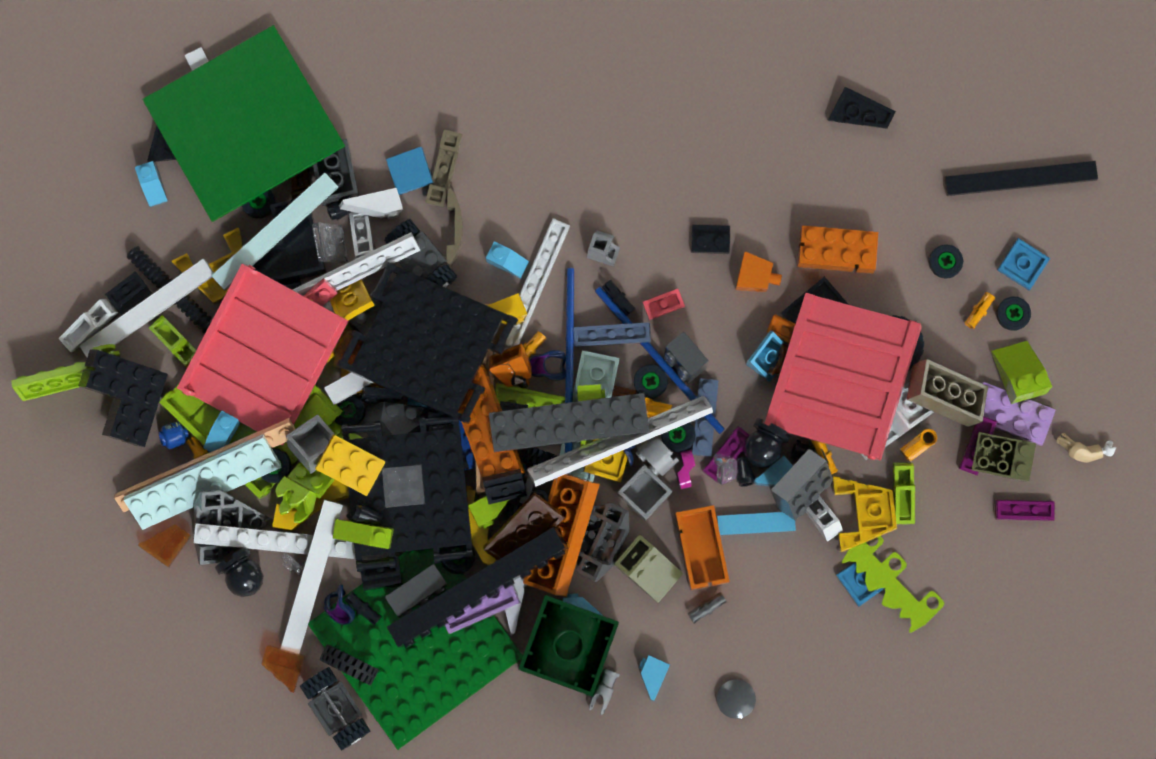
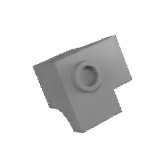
M596 230L588 249L587 258L614 267L620 247L612 243L614 236Z

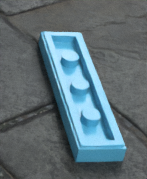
M783 512L717 516L720 535L796 531L795 520Z

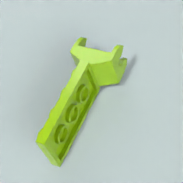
M114 344L93 347V350H100L118 357L120 356L119 351H113L116 349ZM76 362L71 366H59L47 372L39 371L31 376H19L17 379L11 380L12 388L22 401L79 388L78 385L83 370L94 371V367H86V362Z
M333 421L329 428L335 435L343 439L341 425ZM355 433L349 434L350 439L362 438ZM299 462L287 477L284 476L276 487V496L278 498L283 496V501L279 507L280 514L284 515L295 508L297 512L294 514V523L303 522L314 510L316 497L320 499L335 479L317 470L310 473Z

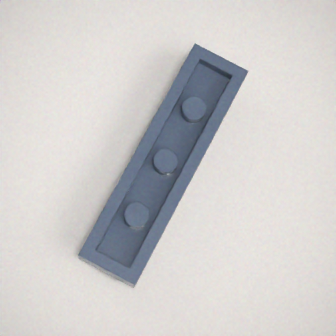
M650 323L574 327L575 347L651 342Z
M700 378L697 398L701 396L706 397L712 406L713 413L711 414L715 417L719 380ZM703 416L695 420L696 437L692 453L693 455L711 457L714 428Z

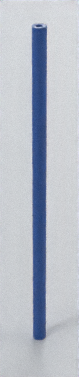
M574 268L567 269L565 403L573 402ZM572 442L565 443V453L572 451Z
M601 287L595 290L596 294L623 324H633ZM649 342L640 343L690 401L697 399V396ZM712 414L704 416L719 434L725 430Z

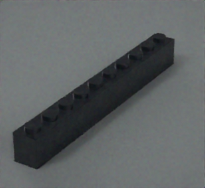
M553 527L390 624L387 628L398 647L404 646L408 648L416 643L415 639L420 636L423 639L432 634L431 630L435 627L440 629L449 623L447 620L452 617L457 619L464 615V610L471 607V609H474L481 605L482 599L486 597L490 599L499 594V589L503 587L507 589L515 584L514 580L519 577L524 579L531 575V570L536 567L538 569L545 567L549 564L548 560L551 558H560L566 554L564 551L568 549V546L559 530Z

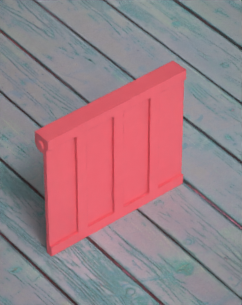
M241 264L177 389L187 396H194L219 411L226 412L257 432L288 418L294 425L349 320L255 270V267Z
M805 293L764 424L769 426L772 423L787 433L864 454V456L871 460L881 461L920 335L921 324L913 320L907 321Z

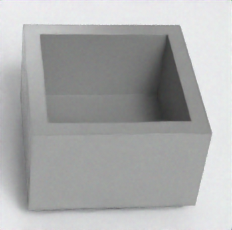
M316 415L286 435L289 449L306 469L313 473L316 471L315 467L334 433L319 415Z
M644 465L620 489L617 495L646 521L673 491Z

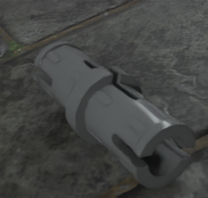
M719 592L711 599L701 602L702 604L689 612L688 615L695 624L704 616L713 614L714 610L727 602L721 592Z

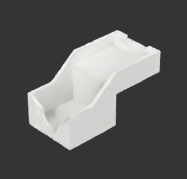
M910 382L903 387L885 447L934 413L907 400ZM861 454L865 460L868 459L864 454Z

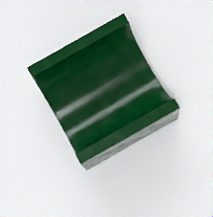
M545 595L518 670L593 697L619 622Z

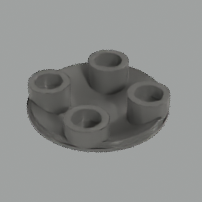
M734 679L727 681L718 691V707L727 717L733 719L746 717L755 707V692L743 680Z

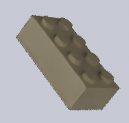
M925 359L912 366L907 400L969 427L983 422L988 386Z

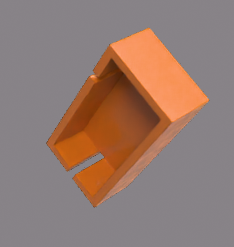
M802 225L800 229L797 267L852 272L855 265H858L856 272L873 274L876 270L879 232Z
M714 505L676 512L675 518L678 532L682 531L679 538L690 591L706 588L709 586L708 583H711V586L729 583Z

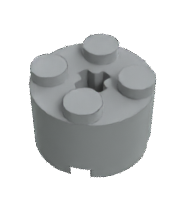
M654 437L648 439L637 447L638 451L636 454L643 462L647 460L651 464L649 469L656 476L659 474L663 476L679 461L677 458L672 459L674 454L659 438L656 440Z

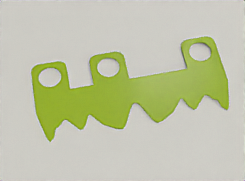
M881 536L877 537L878 543L875 546H869L865 542L849 549L842 563L848 561L856 562V573L866 572L865 583L868 591L880 588L886 589L882 605L891 609L901 608L899 617L911 619L909 633L926 625L944 606V601L934 591H930L918 602L896 579L907 567V563L898 553H891L882 563L873 555L884 542ZM892 558L900 560L901 567L899 570H892L890 568L889 561ZM929 597L937 598L939 605L936 609H930L927 606V599Z

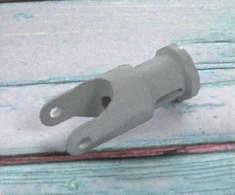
M605 668L603 669L604 674L601 682L597 684L589 705V710H592L596 700L602 696L604 703L600 712L601 715L605 713L614 691L613 686L616 678L620 676V674Z

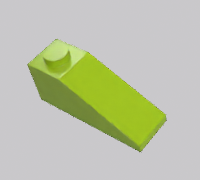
M486 496L468 505L478 527L486 529L495 524L494 521L497 520L511 500L488 504Z
M336 519L333 538L389 549L391 548L394 528Z

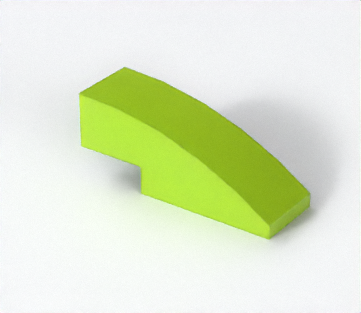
M162 315L149 329L187 368L196 349Z
M912 462L893 463V497L897 524H915L914 465Z

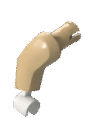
M1065 433L1061 434L1063 438L1059 436L1056 441L1068 451L1069 457L1086 463L1103 458V454L1112 456L1116 450V447H1112L1113 441H1107L1104 448H1101L1099 444L1085 446L1081 442H1074Z

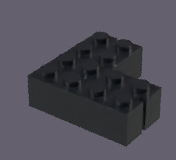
M287 201L270 205L273 219L289 206ZM311 212L253 265L256 268L255 270L277 282L304 279L327 273L313 213Z
M90 349L85 366L94 367V371L83 370L78 386L113 398L102 435L134 446L145 447L168 374L100 350Z

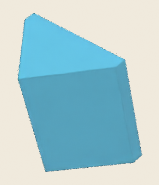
M770 330L746 365L770 382L776 374L770 375L767 372L770 366L775 367L779 359L778 351L784 342Z

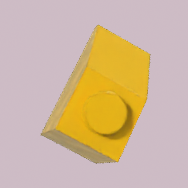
M519 293L487 305L507 315L516 317L518 319L516 325L524 322L527 316V311Z

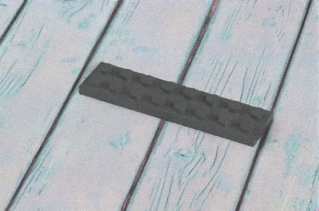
M644 393L489 413L494 452L649 432Z

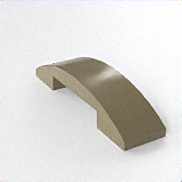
M444 129L432 177L434 183L429 185L425 203L444 207L462 140L461 133Z
M448 189L447 208L448 211H455L454 245H447L446 264L452 267L462 244L463 220L458 200L453 190Z

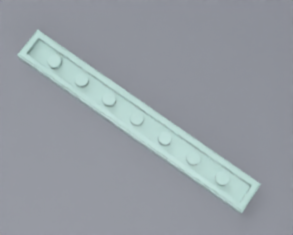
M324 173L211 276L224 290L228 289L241 264L253 266L338 189V186Z

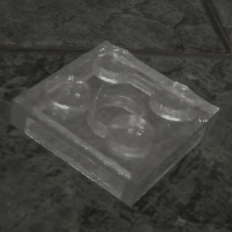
M321 222L312 224L318 260L341 264L348 262L342 225Z
M422 465L382 468L386 508L425 504Z

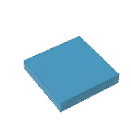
M422 147L386 159L394 186L397 188L399 195L434 183Z
M1018 238L997 271L1030 290L1050 258Z
M856 562L836 575L858 607L885 589L880 588L868 591L865 583L866 572L856 573Z

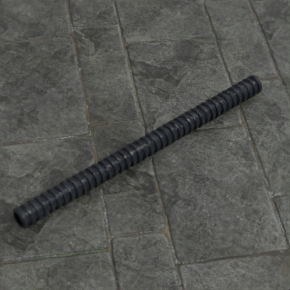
M139 246L129 251L127 259H131V263L135 264V267L139 268L140 272H144L143 275L148 276V280H152V283L156 284L157 288L161 289L173 280L169 279L170 276L165 275L166 272L161 271V267H157V263H153V259H149V255L140 250ZM189 295L177 301L174 305L177 304V308H181V312L185 313L186 317H190L189 320L194 321L193 324L198 325V329H202V333H206L212 321L211 316H207V312H203V308H199V304H195V301L190 299Z

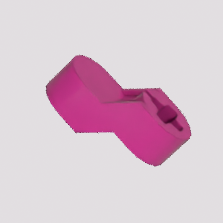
M692 450L680 452L683 464L681 470L677 472L680 489L692 487L689 475L690 470L695 467Z

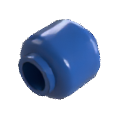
M179 422L163 425L161 431L158 432L162 446H166L168 449L185 445L186 438L189 437L187 429L182 427Z

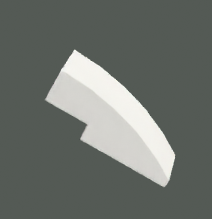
M99 299L88 312L83 313L58 339L70 352H74L82 343L94 336L118 314V311L107 299Z

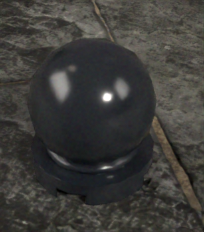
M757 418L753 425L757 431L751 433L746 439L744 452L750 463L764 468L773 465L780 458L782 452L781 443H788L791 435H786L787 432L772 423L769 426L763 424L764 420Z
M246 547L233 553V559L225 563L223 560L215 567L219 575L225 574L227 588L234 595L240 597H247L257 593L263 584L264 577L261 567L255 561L249 560L252 553Z

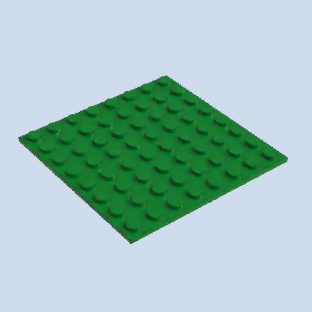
M274 25L142 99L212 222L345 147V144Z
M433 548L406 551L399 556L402 584H405L433 564L448 584L445 586L446 590L444 592L467 579L463 573L452 574L441 563L435 564ZM362 583L353 592L365 603L368 602L369 606L382 616L375 626L362 615L359 616L357 611L344 601L350 593L342 598V602L355 611V619L351 623L346 625L338 624L324 611L311 620L308 626L324 648L328 644L379 669L371 685L344 672L342 673L397 750L523 657L494 615L451 634L448 633L446 626L440 629L435 627L431 630L432 634L423 639L420 636L415 639L416 643L408 648L404 646L398 647L387 626L403 616L398 617L385 597L402 585L364 591ZM433 594L429 597V600H432L437 596ZM337 602L331 606V609L335 608ZM417 605V606L414 607L412 610L414 611L415 609L419 608L420 606Z

